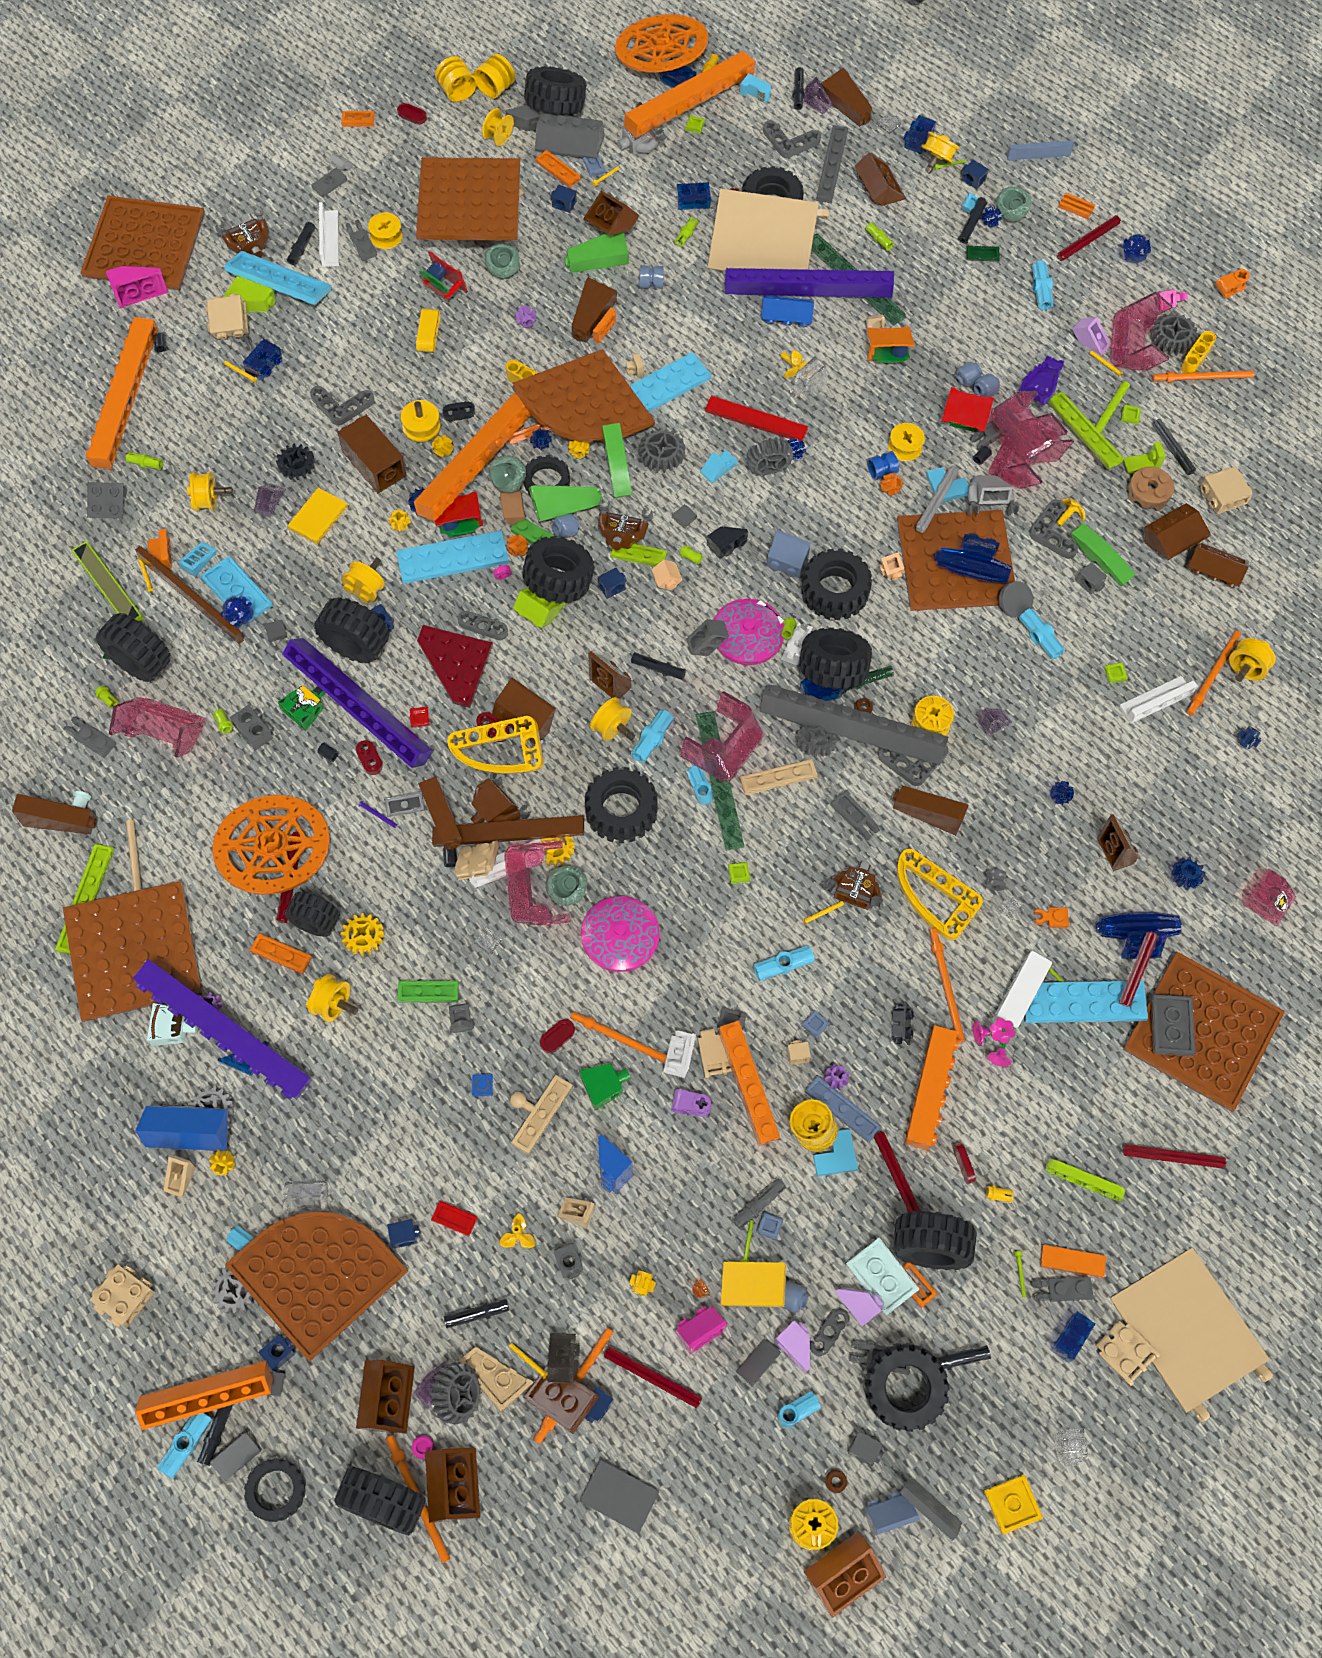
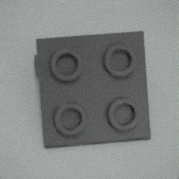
M87 482V518L123 519V497H126V489H123L124 483Z

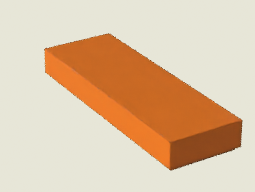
M547 150L535 158V162L569 188L581 180V175Z
M260 933L250 948V952L302 975L312 959L311 955Z
M1048 1245L1042 1246L1040 1267L1099 1278L1105 1277V1255Z

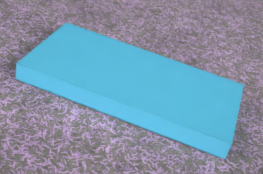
M230 556L200 575L206 585L243 626L273 606L269 598Z

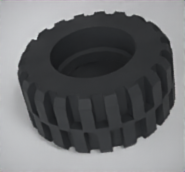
M552 66L535 67L530 69L526 75L524 99L530 107L544 113H552L554 115L577 114L584 108L587 83L581 75L568 69L565 70Z
M775 166L770 168L762 167L761 170L753 171V174H749L746 180H744L741 192L776 195L797 200H803L804 197L803 185L796 175L793 176L791 171H786L782 167L775 168Z
M551 536L550 538L543 537L535 541L528 548L522 569V577L526 586H529V590L532 593L535 592L537 597H543L549 602L570 603L572 600L576 601L586 594L595 566L588 550H584V546L577 544L574 540H568L566 537L557 538L556 536ZM553 568H558V569H561V570H563V571H565V572L558 571V570H555V569H553Z
M828 549L827 552H819L817 557L813 556L810 562L806 564L803 572L801 594H803L804 602L808 603L807 607L811 611L815 610L816 615H823L825 619L829 620L830 618L840 620L842 617L848 619L851 618V614L853 616L857 615L866 606L872 586V574L868 569L867 563L865 561L862 562L860 556H854L853 552H845L843 549H838V551ZM838 576L846 579L853 588L843 593H835L827 590L820 581L826 577Z
M337 597L327 601L314 623L318 638L327 647L329 646L332 651L339 653L340 656L349 658L351 661H357L358 663L375 661L389 639V630L387 625L383 623V620L375 612L370 611L368 607L362 606L359 602L351 601L348 598Z
M114 614L96 634L97 644L105 655L123 671H126L138 680H143V682L155 680L170 662L171 654L165 643L150 628L127 614Z
M829 627L828 629L820 628L818 631H812L804 638L799 668L806 679L811 680L816 685H822L824 688L830 687L836 690L838 688H842V690L849 687L854 688L857 685H861L868 677L872 659V648L866 639H863L859 634H854L853 631H846L842 628L834 629V627Z
M615 767L610 772L605 770L602 772L601 777L597 775L593 778L594 783L591 782L588 785V791L585 793L586 819L593 832L598 831V836L602 839L606 836L609 842H614L615 839L619 840V843H624V840L628 839L629 842H633L635 837L642 838L645 836V830L649 832L652 828V823H655L658 810L657 792L653 783L649 782V778L646 775L640 776V771L638 770L630 771L628 767H624V770H619L618 767ZM624 793L633 796L639 802V808L629 816L617 817L609 814L604 809L603 804L610 796Z
M930 1211L906 1212L901 1214L896 1220L892 1249L897 1258L915 1266L918 1265L936 1270H960L961 1268L969 1267L974 1262L977 1232L969 1221H964L963 1218L954 1217L950 1214L946 1215Z
M896 1343L893 1346H887L872 1358L873 1361L871 1364H868L867 1373L864 1376V1393L874 1414L884 1424L899 1431L913 1432L915 1429L922 1430L926 1428V1425L935 1423L936 1418L945 1411L943 1408L945 1403L948 1404V1391H950L947 1381L948 1376L941 1362L925 1348L912 1343ZM907 1365L917 1368L926 1380L927 1391L924 1399L918 1405L911 1408H902L895 1405L889 1399L886 1392V1381L889 1374L900 1366Z
M354 1466L346 1470L334 1498L336 1506L405 1535H410L414 1532L426 1503L425 1497L420 1493L388 1478Z

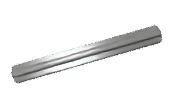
M951 466L916 525L917 532L924 533L955 480L959 471L958 467Z

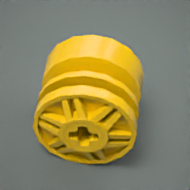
M496 53L491 55L485 63L481 64L473 72L477 80L478 89L490 99L497 98L516 80L515 72L510 62L502 55Z
M458 56L446 58L436 69V80L451 101L460 102L468 99L476 90L477 80L462 58Z
M927 696L916 705L911 726L947 736L954 718L953 707L942 697Z
M810 1099L802 1101L791 1112V1130L802 1147L808 1151L819 1152L833 1145L837 1139L838 1126L826 1104L819 1100Z
M809 1499L800 1503L792 1511L788 1521L792 1540L799 1547L808 1551H817L828 1546L835 1539L838 1531V1518L834 1509L828 1503L819 1499ZM814 1518L816 1523L820 1524V1527H817L815 1531L812 1530L811 1525H808V1522H811Z

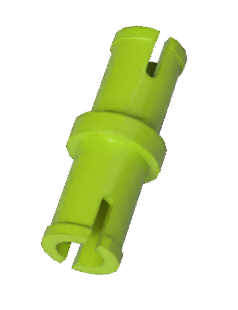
M690 217L686 225L681 227L679 235L675 238L676 245L681 241L679 247L684 246L687 239L693 235V230L698 225L696 218L692 223L694 217Z
M873 222L866 226L865 231L874 238L876 243H880L887 251L892 249L894 242L886 236L885 231L880 230Z
M129 451L126 455L127 463L137 464L142 468L150 467L161 470L163 467V459L150 457L148 454L141 455Z

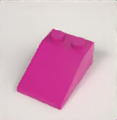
M120 266L105 271L119 308L168 293L160 268Z

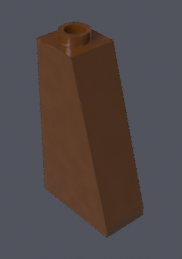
M841 68L820 84L819 95L860 127L870 121L872 106L844 68Z
M589 277L586 279L571 325L572 337L577 341L588 342L593 335L595 327L617 302V290Z
M435 776L418 783L445 850L459 847L463 841L437 777Z
M903 785L900 792L896 790L892 801L895 802L893 809L955 836L969 807L966 803Z
M22 794L16 795L12 808L13 814L23 827L91 835L92 829L97 824L96 817L89 809Z

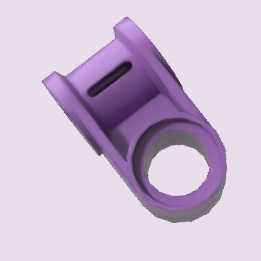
M676 1089L671 1111L679 1114L704 1117L711 1111V1101L707 1095ZM701 1102L705 1103L703 1109H699Z

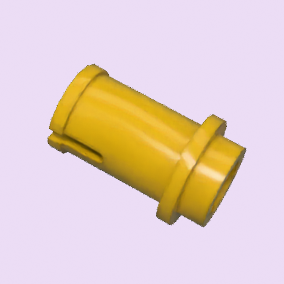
M993 1184L987 1186V1199H990V1201L999 1200L1012 1203L1013 1197L1005 1196V1194L1014 1195L1013 1189L998 1188Z

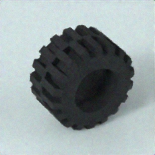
M296 892L284 915L297 928L312 935L327 937L330 936L340 916V912L332 903L320 896L308 892Z

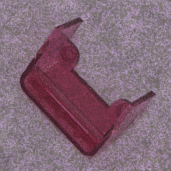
M1156 291L1120 309L1114 315L1110 362L1115 367L1146 371L1169 360V357L1153 343L1145 346L1146 331L1156 325L1155 321L1158 319V315L1172 309V305Z
M1019 391L994 407L990 412V417L1018 456L1026 463L1056 462L1074 443L1072 439L1061 440L1058 432L1055 430H1045L1028 408L1032 400L1037 396V391Z
M1053 413L1021 421L1017 427L1008 432L989 468V474L1000 477L1018 489L1041 484L1043 481L1030 467L1038 451L1048 449L1053 438L1066 435L1068 431Z
M723 691L720 696L717 712L738 723V726L724 743L716 739H709L702 746L686 736L680 757L717 779L728 782L735 777L762 742L764 733L750 706Z
M136 697L113 707L108 735L112 736L122 732L127 737H136V735L144 734L173 744L172 748L175 750L174 757L178 758L192 751L204 727L205 718L149 698Z
M562 840L512 845L505 850L504 858L510 913L514 922L539 926L571 922L570 913L550 915L549 910L545 906H533L529 868L542 864L544 860L543 850L563 848Z

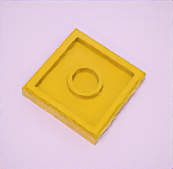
M1025 1474L984 1491L1002 1535L1043 1519Z

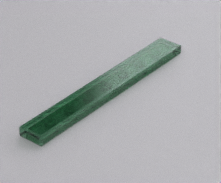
M818 233L814 234L811 251L832 270H857ZM862 297L893 326L906 318V313L889 298Z
M714 711L698 713L695 717L725 851L744 848Z

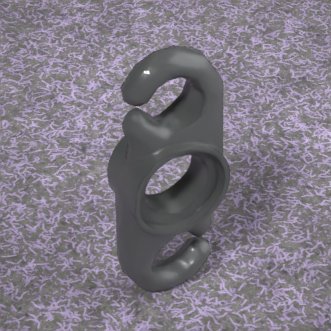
M838 1309L831 1313L821 1327L819 1334L814 1338L815 1342H822L824 1344L823 1350L818 1351L815 1348V1343L810 1344V1350L814 1355L823 1356L828 1353L838 1339L841 1330L846 1327L845 1323H838L836 1321V1316L839 1314L843 1315L845 1322L848 1323L850 1321L848 1312ZM830 1326L835 1329L836 1336L829 1339L824 1335L826 1327Z

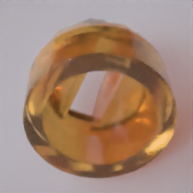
M702 1279L694 1283L692 1291L696 1297L702 1298L710 1294Z

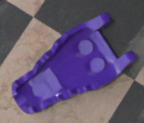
M1047 355L1042 364L1039 363L1038 366L1034 367L1033 372L1029 371L1028 375L1025 376L1017 392V397L1021 399L1026 397L1038 401L1042 406L1047 404L1056 390L1064 361L1056 360Z

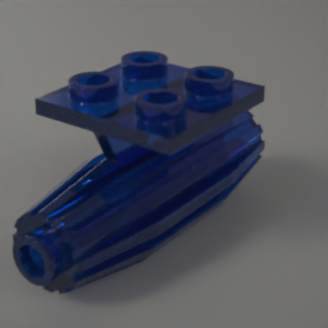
M974 533L964 534L960 547L963 549L942 547L941 551L937 550L934 561H938L937 565L944 569L984 582L1007 584L1012 569L1011 565L993 558V556H996L1000 543L996 542L993 538H980Z
M1133 912L1100 917L1099 921L1095 923L1096 933L1100 934V937L1125 940L1121 959H1136L1146 933L1153 932L1158 935V939L1150 959L1161 958L1167 937L1181 934L1182 924L1179 915L1159 912Z

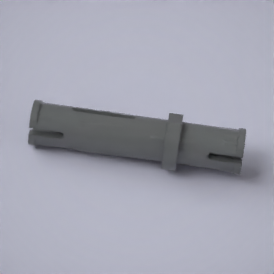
M777 1178L753 1202L747 1203L745 1209L732 1219L735 1226L742 1230L753 1218L756 1219L759 1216L758 1213L786 1189L785 1184Z

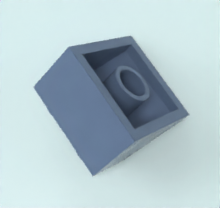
M777 530L768 554L767 566L776 571L780 570L790 577L800 578L808 563L811 543Z
M900 1492L888 1495L889 1500L882 1503L880 1499L868 1502V1508L863 1509L872 1536L920 1520L915 1507Z

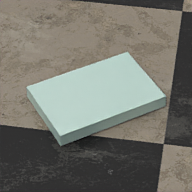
M880 1237L846 1263L867 1291H872L873 1294L877 1293L882 1298L885 1308L883 1312L886 1316L920 1290Z

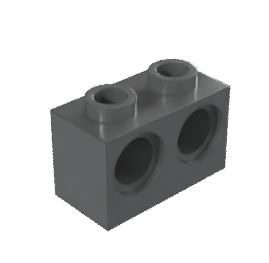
M706 619L686 640L691 655L709 656L729 637L724 621Z
M247 705L233 714L230 719L237 731L252 749L256 751L273 739L271 734L273 730L267 722L263 723L261 720L262 716L257 709L252 710Z

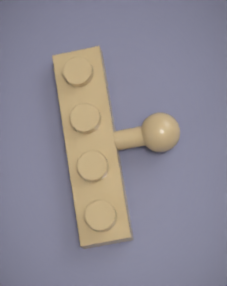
M555 1075L536 1105L528 1102L526 1096L521 1092L512 1094L510 1098L511 1105L514 1108H524L531 1113L516 1134L511 1145L529 1155L572 1090L573 1085Z

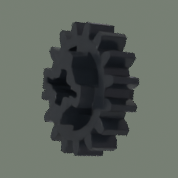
M293 444L291 448L287 445V450L281 449V454H277L278 460H276L278 470L280 473L282 472L283 477L288 475L290 480L293 477L299 480V476L306 478L305 474H311L310 469L315 468L313 452L309 451L308 447L303 448L302 444L298 447Z

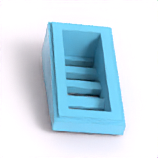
M202 541L178 562L179 566L183 571L196 577L217 553V550ZM205 548L209 550V552L206 553L202 549Z

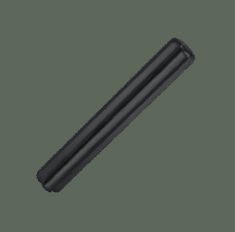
M1161 419L1155 420L1152 426L1187 475L1195 473V466Z

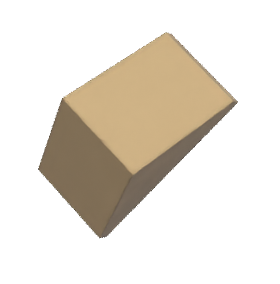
M170 1155L163 1191L183 1198L196 1167L188 1160Z
M565 1197L557 1217L587 1229L595 1212V1204Z

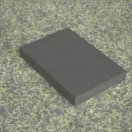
M1152 994L1153 1054L1194 1057L1195 1037L1192 997Z
M600 1460L580 1502L639 1534L659 1491Z
M910 1476L900 1492L901 1495L950 1540H954L959 1534L962 1522Z

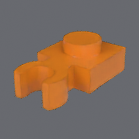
M1048 907L1047 912L1042 909L1034 911V915L1042 917L1040 920L1035 919V925H1042L1044 922H1048V928L1069 927L1068 908Z

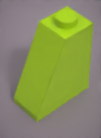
M238 275L223 296L229 297L231 294L240 295L246 301L247 312H268L270 307H273L276 302L272 288Z

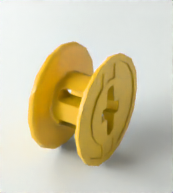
M499 108L492 109L486 116L482 126L483 138L490 139L494 135V143L497 146L503 145L511 135L514 118L512 115H506L502 118V112Z
M384 212L374 215L369 220L368 230L371 233L370 240L373 245L382 249H390L401 242L403 238L402 231L400 230L401 222L396 215Z
M913 423L898 424L891 431L888 444L889 451H893L897 459L901 461L916 459L922 452V445L925 440L923 430Z

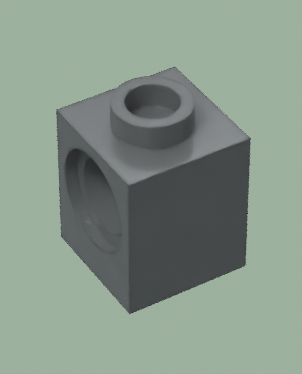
M1091 562L1078 573L1075 581L1092 595L1095 591L1100 592L1104 588L1107 575Z
M574 1243L554 1251L563 1279L568 1277L570 1280L578 1277L580 1272L583 1271V1267ZM567 1258H572L575 1264L573 1267L567 1268L563 1265V1262Z
M859 1431L848 1454L869 1466H873L875 1462L879 1463L884 1451L881 1450L883 1444Z

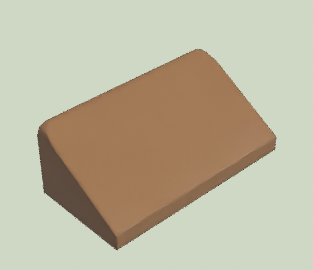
M522 492L500 493L505 521L511 526L526 519Z

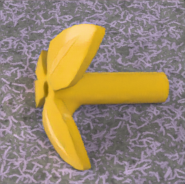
M792 350L791 356L786 352L781 353V358L792 366V368L785 372L784 378L794 377L797 375L798 369L803 372L808 366V361L804 360L802 362L801 354L795 350Z
M1072 498L1061 500L1069 508L1057 520L1056 524L1062 527L1074 512L1078 513L1082 522L1085 520L1084 509L1080 507L1081 505Z
M520 1213L512 1221L513 1234L506 1233L499 1240V1244L506 1248L514 1247L517 1240H519L523 1248H532L536 1245L535 1238L531 1234H522L527 1225Z

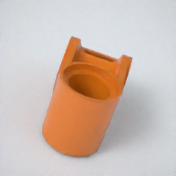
M1238 269L1219 278L1215 286L1224 298L1231 297L1245 289L1246 281H1248L1250 274L1245 269Z

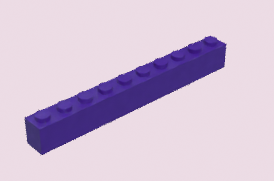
M726 268L725 294L892 298L894 288V271Z
M304 638L289 640L282 653L286 659L411 768L426 764L433 752L429 746Z
M149 959L132 978L137 982L135 986L144 993L148 990L153 994L151 997L160 1005L163 1002L169 1006L167 1010L176 1017L179 1014L185 1018L183 1022L191 1028L197 1026L201 1029L200 1034L206 1039L210 1040L212 1037L217 1041V1047L224 1052L227 1049L233 1053L232 1058L240 1064L243 1061L250 1065L248 1069L257 1076L261 1073L266 1077L264 1081L273 1088L276 1085L282 1089L280 1093L289 1100L292 1097L297 1100L311 1083L312 1079Z

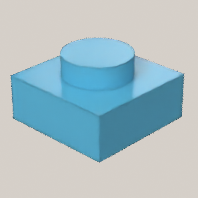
M972 193L967 194L961 209L970 214L978 197Z

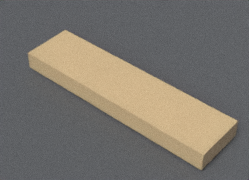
M810 759L740 776V782L744 794L749 795L814 779L818 775L813 760Z

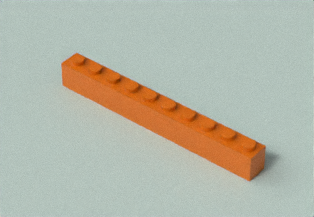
M741 51L625 113L624 127L635 138L644 135L659 125L692 109L694 106L727 90L729 87L740 83L748 73L753 75L756 61L745 51Z
M134 317L133 322L129 325L128 337L124 340V348L120 352L119 363L115 366L114 378L110 381V389L106 393L105 404L101 407L100 419L96 422V430L94 435L91 436L90 448L86 451V459L91 467L112 469L154 343L153 335L158 331L154 319ZM130 397H132V406L128 404Z
M516 393L512 394L416 498L414 505L417 515L435 521L442 515L444 510L453 503L454 499L463 492L464 488L473 481L474 477L483 470L484 466L493 459L494 455L522 427L523 423L532 416Z

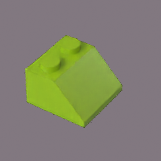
M529 587L520 590L513 609L520 616L532 621L535 626L543 628L555 619L566 603L546 601L543 597H537L536 593H532Z

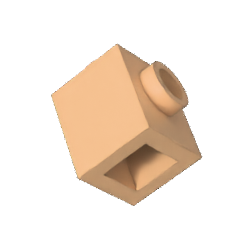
M899 552L881 558L883 565H880L883 576L887 575V578H892V580L903 577L902 574H905V569Z
M662 560L652 569L655 582L659 588L672 590L683 581L675 562Z

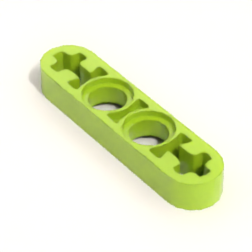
M1049 1159L1045 1168L1046 1172L1113 1200H1123L1126 1190L1117 1184L1054 1159Z

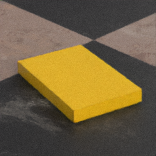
M317 488L288 524V529L318 545L348 507V504L336 496Z
M723 1262L721 1305L784 1307L786 1263Z

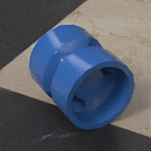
M893 451L883 453L881 457L877 455L867 460L868 470L873 480L884 478L883 476L886 474H896L899 472L898 459Z

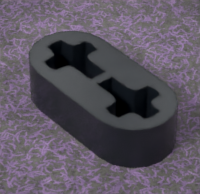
M469 401L445 405L442 409L443 418L449 422L472 418L475 415V406Z

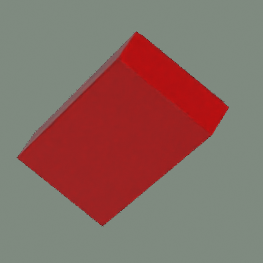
M439 1201L431 1221L470 1237L478 1217Z

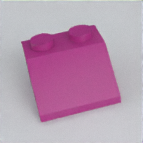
M704 1306L695 1313L696 1317L691 1320L686 1318L677 1325L679 1328L676 1329V1334L690 1355L726 1331L727 1323L713 1306L708 1309Z

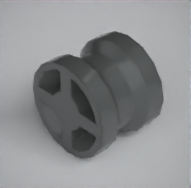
M999 869L987 871L989 879L986 882V888L995 891L1004 890L1006 888V883L1004 882L1006 872Z

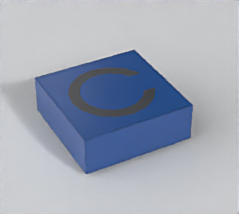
M493 1074L472 1075V1096H493Z

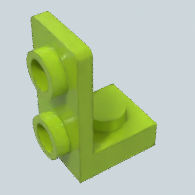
M1155 442L1149 453L1124 457L1123 463L1128 474L1135 473L1144 467L1161 468L1166 454L1161 442Z

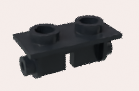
M904 1001V1006L903 1004H895L893 1008V1023H900V1025H893L892 1040H894V1044H902V1041H905L907 1045H910L911 1039H913L911 1020L914 1018V1011L906 1001Z

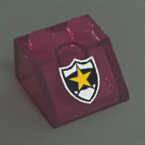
M1268 868L1243 906L1277 927L1294 902L1296 895L1284 877Z

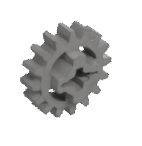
M206 1086L205 1092L197 1090L198 1096H191L194 1102L188 1103L189 1107L199 1106L206 1108L205 1106L221 1109L220 1106L223 1101V1109H228V1114H233L230 1107L234 1106L232 1101H229L231 1099L230 1095L225 1094L224 1089L218 1091L216 1086H213L212 1090Z
M222 1269L223 1275L219 1276L216 1274L215 1276L218 1280L217 1283H211L215 1290L210 1291V1294L216 1296L212 1302L214 1304L219 1303L217 1306L219 1310L225 1307V1313L227 1314L231 1312V1309L235 1314H238L239 1308L245 1312L246 1304L253 1305L251 1301L253 1297L247 1291L245 1298H243L246 1290L245 1287L238 1280L233 1279L234 1275L231 1271L227 1272L225 1269ZM231 1283H232L234 1286L237 1287V1288H236V1292H237L236 1294H237V1296H235V1295L232 1293L233 1290H232V1285H231ZM231 1299L234 1300L236 1304H228L224 1301H228Z

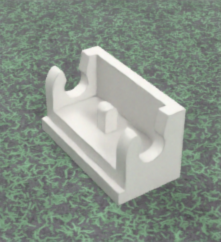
M800 623L797 624L793 637L789 640L781 660L799 665L802 642L812 632L813 627L808 625L806 630L801 628Z
M676 1031V1036H671L663 1072L685 1078L689 1069L696 1034Z

